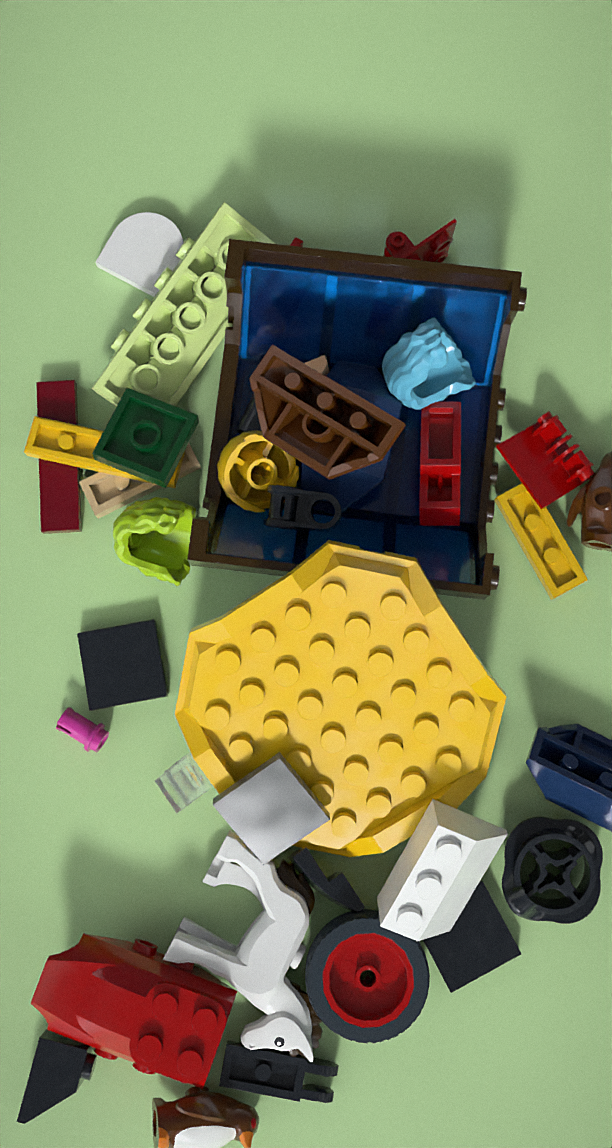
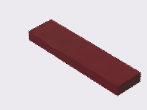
M75 380L36 382L37 416L78 425L77 383ZM39 459L40 521L43 534L82 532L80 467Z

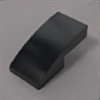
M307 847L299 848L287 857L294 864V868L299 874L303 873L306 881L330 901L350 911L359 912L365 908L342 872H335L326 878Z

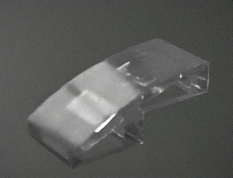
M191 753L182 757L155 780L176 813L213 788V785L195 762Z

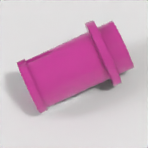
M71 707L64 711L56 726L57 730L82 743L84 750L87 752L93 750L97 753L109 736V732L104 729L105 725L103 723L97 725L75 712Z

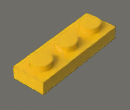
M522 483L494 499L551 600L588 580L548 509L545 507L541 510Z

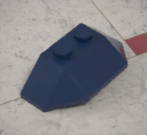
M341 360L337 361L326 377L395 418L400 419L403 406L390 393L385 379L376 366ZM393 445L382 461L330 480L302 463L301 489L333 495L338 500L343 513L348 509V506L364 497L384 481ZM327 502L319 503L313 509L335 514V508Z
M580 724L538 728L535 732L526 764L546 800L612 832V740Z

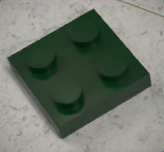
M126 388L92 455L98 462L166 488L199 423L198 415Z

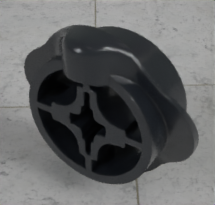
M548 817L528 818L520 822L511 831L504 850L505 865L502 876V890L512 912L519 917L531 921H550L561 924L575 923L587 917L595 908L601 890L600 871L603 862V851L596 834L587 825L579 821L551 819ZM558 839L573 845L568 849L564 846L558 851L551 852L539 843L545 840ZM530 851L536 860V866L529 874L530 879L522 884L520 868L523 858ZM583 856L584 873L581 882L575 888L570 881V873L578 865L576 860ZM552 863L553 866L558 867L560 873L553 876L550 872H547L546 865ZM547 889H557L565 896L558 899H544L533 894L537 891L541 894Z

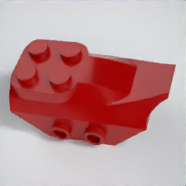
M83 933L79 943L72 948L58 954L49 955L31 1000V1005L47 1021V1030L94 1047V1052L103 1058L116 1060L120 1057L133 1062L132 1066L140 1072L151 1075L158 1073L203 1089L237 994L235 989L204 969L194 966L195 963H175L163 960L165 954L157 952L158 946L142 939H135L133 943L127 940Z

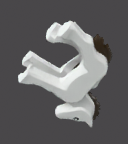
M230 829L212 861L203 882L213 887L221 884L244 887L258 898L264 910L253 921L237 946L184 917L163 960L175 963L190 962L207 968L213 974L225 978L255 1007L266 1013L260 1019L245 1025L240 1038L246 1048L250 1050L269 1048L288 1051L291 1057L301 1054L310 1062H313V1049L319 1047L318 1039L321 1038L323 1032L319 1025L322 1021L314 1011L307 992L301 990L300 985L285 977L289 966L294 969L297 968L306 950V946L302 945L301 942L309 926V917L314 908V892L304 878L303 873L297 875L293 863H287L282 859L277 869L272 860L263 865L237 833Z

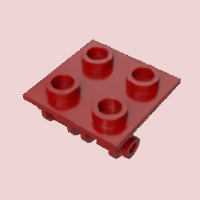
M454 218L416 246L403 232H392L386 238L383 256L442 263L449 255L448 250L453 241L452 237L457 220ZM388 282L387 293H391L398 287L400 290H404L410 285Z
M550 411L537 419L538 422L496 446L541 510L588 481L595 474L591 468L594 464L588 460L582 450L575 454L573 453L580 445L576 443L571 447L568 446L567 442L573 438L572 434L562 438V435L567 430L560 422L558 415L553 416Z

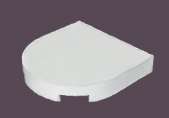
M151 212L137 213L127 217L116 227L95 263L98 268L155 297L159 289L154 284L167 267L173 271L181 260L175 254L184 243L177 226L165 216Z

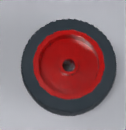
M362 909L359 912H346L327 923L319 931L310 946L305 968L307 994L317 1016L334 1033L358 1043L384 1042V1040H390L403 1033L420 1015L429 990V966L420 942L381 927L379 911ZM365 970H371L375 974L373 978L366 976L365 980L360 979V974Z

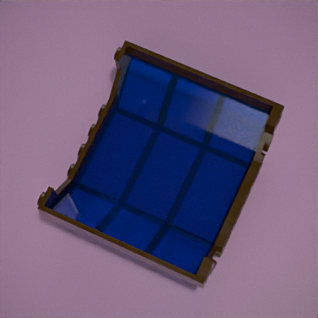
M229 239L224 279L227 290L226 307H229L228 323H233V327H226L225 344L210 459L202 508H206L209 511L207 517H199L192 520L187 558L190 565L284 576L324 543L331 540L360 546V549L383 554L390 552L417 558L434 590L439 595L484 600L490 596L491 590H497L500 567L493 565L494 553H487L486 523H492L495 501L489 500L490 485H496L498 462H492L493 450L501 443L502 425H496L497 411H503L506 397V388H500L501 372L511 324L517 312L524 311L526 304L527 287H521L522 272ZM434 317L461 350L462 358L469 362L472 377L476 382L475 385L469 390L450 394L445 400L438 401L461 402L460 526L420 525L422 409L415 410L403 404L399 420L404 422L406 426L393 444L384 481L364 497L348 506V509L342 513L340 524L329 532L302 529L286 530L263 526L264 519L268 518L269 508L264 509V512L258 513L244 510L227 497L218 480L217 465L221 452L231 439L240 435L236 431V427L254 394L249 378L272 345L303 363L325 355L329 371H331L338 360L376 366L384 378L382 362L386 352L398 343L403 334L414 332L420 324L426 323ZM296 459V465L299 467V478L295 488L301 489L302 462ZM285 502L283 503L282 516L284 515ZM316 510L312 512L313 519L319 523H327L334 517V514Z

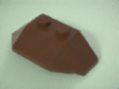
M274 345L269 348L249 378L252 391L254 392L263 438L329 480L382 461L406 426L404 422Z

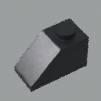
M46 1029L39 1037L17 1122L22 1124L29 1122L76 1093L84 1079L90 1081L97 1061V1055L91 1053L93 1047Z

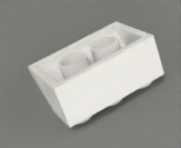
M432 799L377 896L380 926L416 941L449 932L508 835L507 830Z

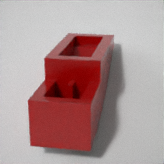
M435 402L422 408L420 525L460 526L461 402Z

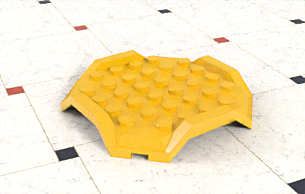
M328 540L296 568L222 616L191 628L175 716L193 759L219 794L280 752L330 813L329 821L292 846L307 847V849L355 857L384 853L410 838L432 799L455 809L462 804L487 776L507 697L505 691L487 671L441 602L417 558L390 552L383 554L360 549V546Z

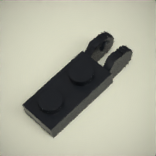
M228 1040L219 1086L300 1102V1099L320 1103H330L333 1101L334 1091L322 1085L303 1084L305 1072L325 1077L337 1076L339 1065L335 1062L319 1058H313V1062H310L301 1054L291 1057L288 1051L269 1048L250 1050L241 1042Z

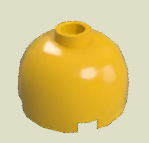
M258 430L243 432L231 439L222 450L217 465L218 480L227 497L244 510L257 513L264 512V509L270 507L271 494L267 492L268 485L296 487L299 478V467L296 465V459L263 438L262 431Z

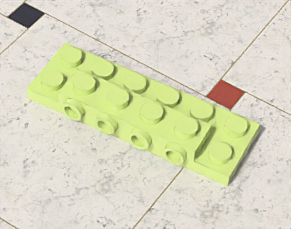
M224 202L201 234L195 240L188 237L175 254L181 260L173 271L167 267L154 284L159 291L153 300L149 301L147 298H144L132 316L138 321L131 331L128 332L123 328L110 347L116 352L91 389L116 407L126 388L176 406L224 338L226 327L233 325V323H228L229 307H226L227 290L224 279L229 239L275 243ZM253 267L251 298L271 269Z

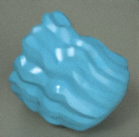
M434 317L426 323L420 324L414 332L403 334L398 343L386 352L382 362L384 378L390 393L404 406L415 410L422 409L438 401H443L450 394L469 390L476 383L472 377L469 362L462 358L461 350Z

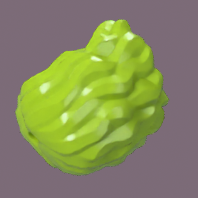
M161 497L136 501L128 506L113 523L114 550L116 555L122 562L137 567L146 576L156 577L160 581H168L176 586L181 585V581L190 572V563L187 558L192 520L196 519V508L183 501Z

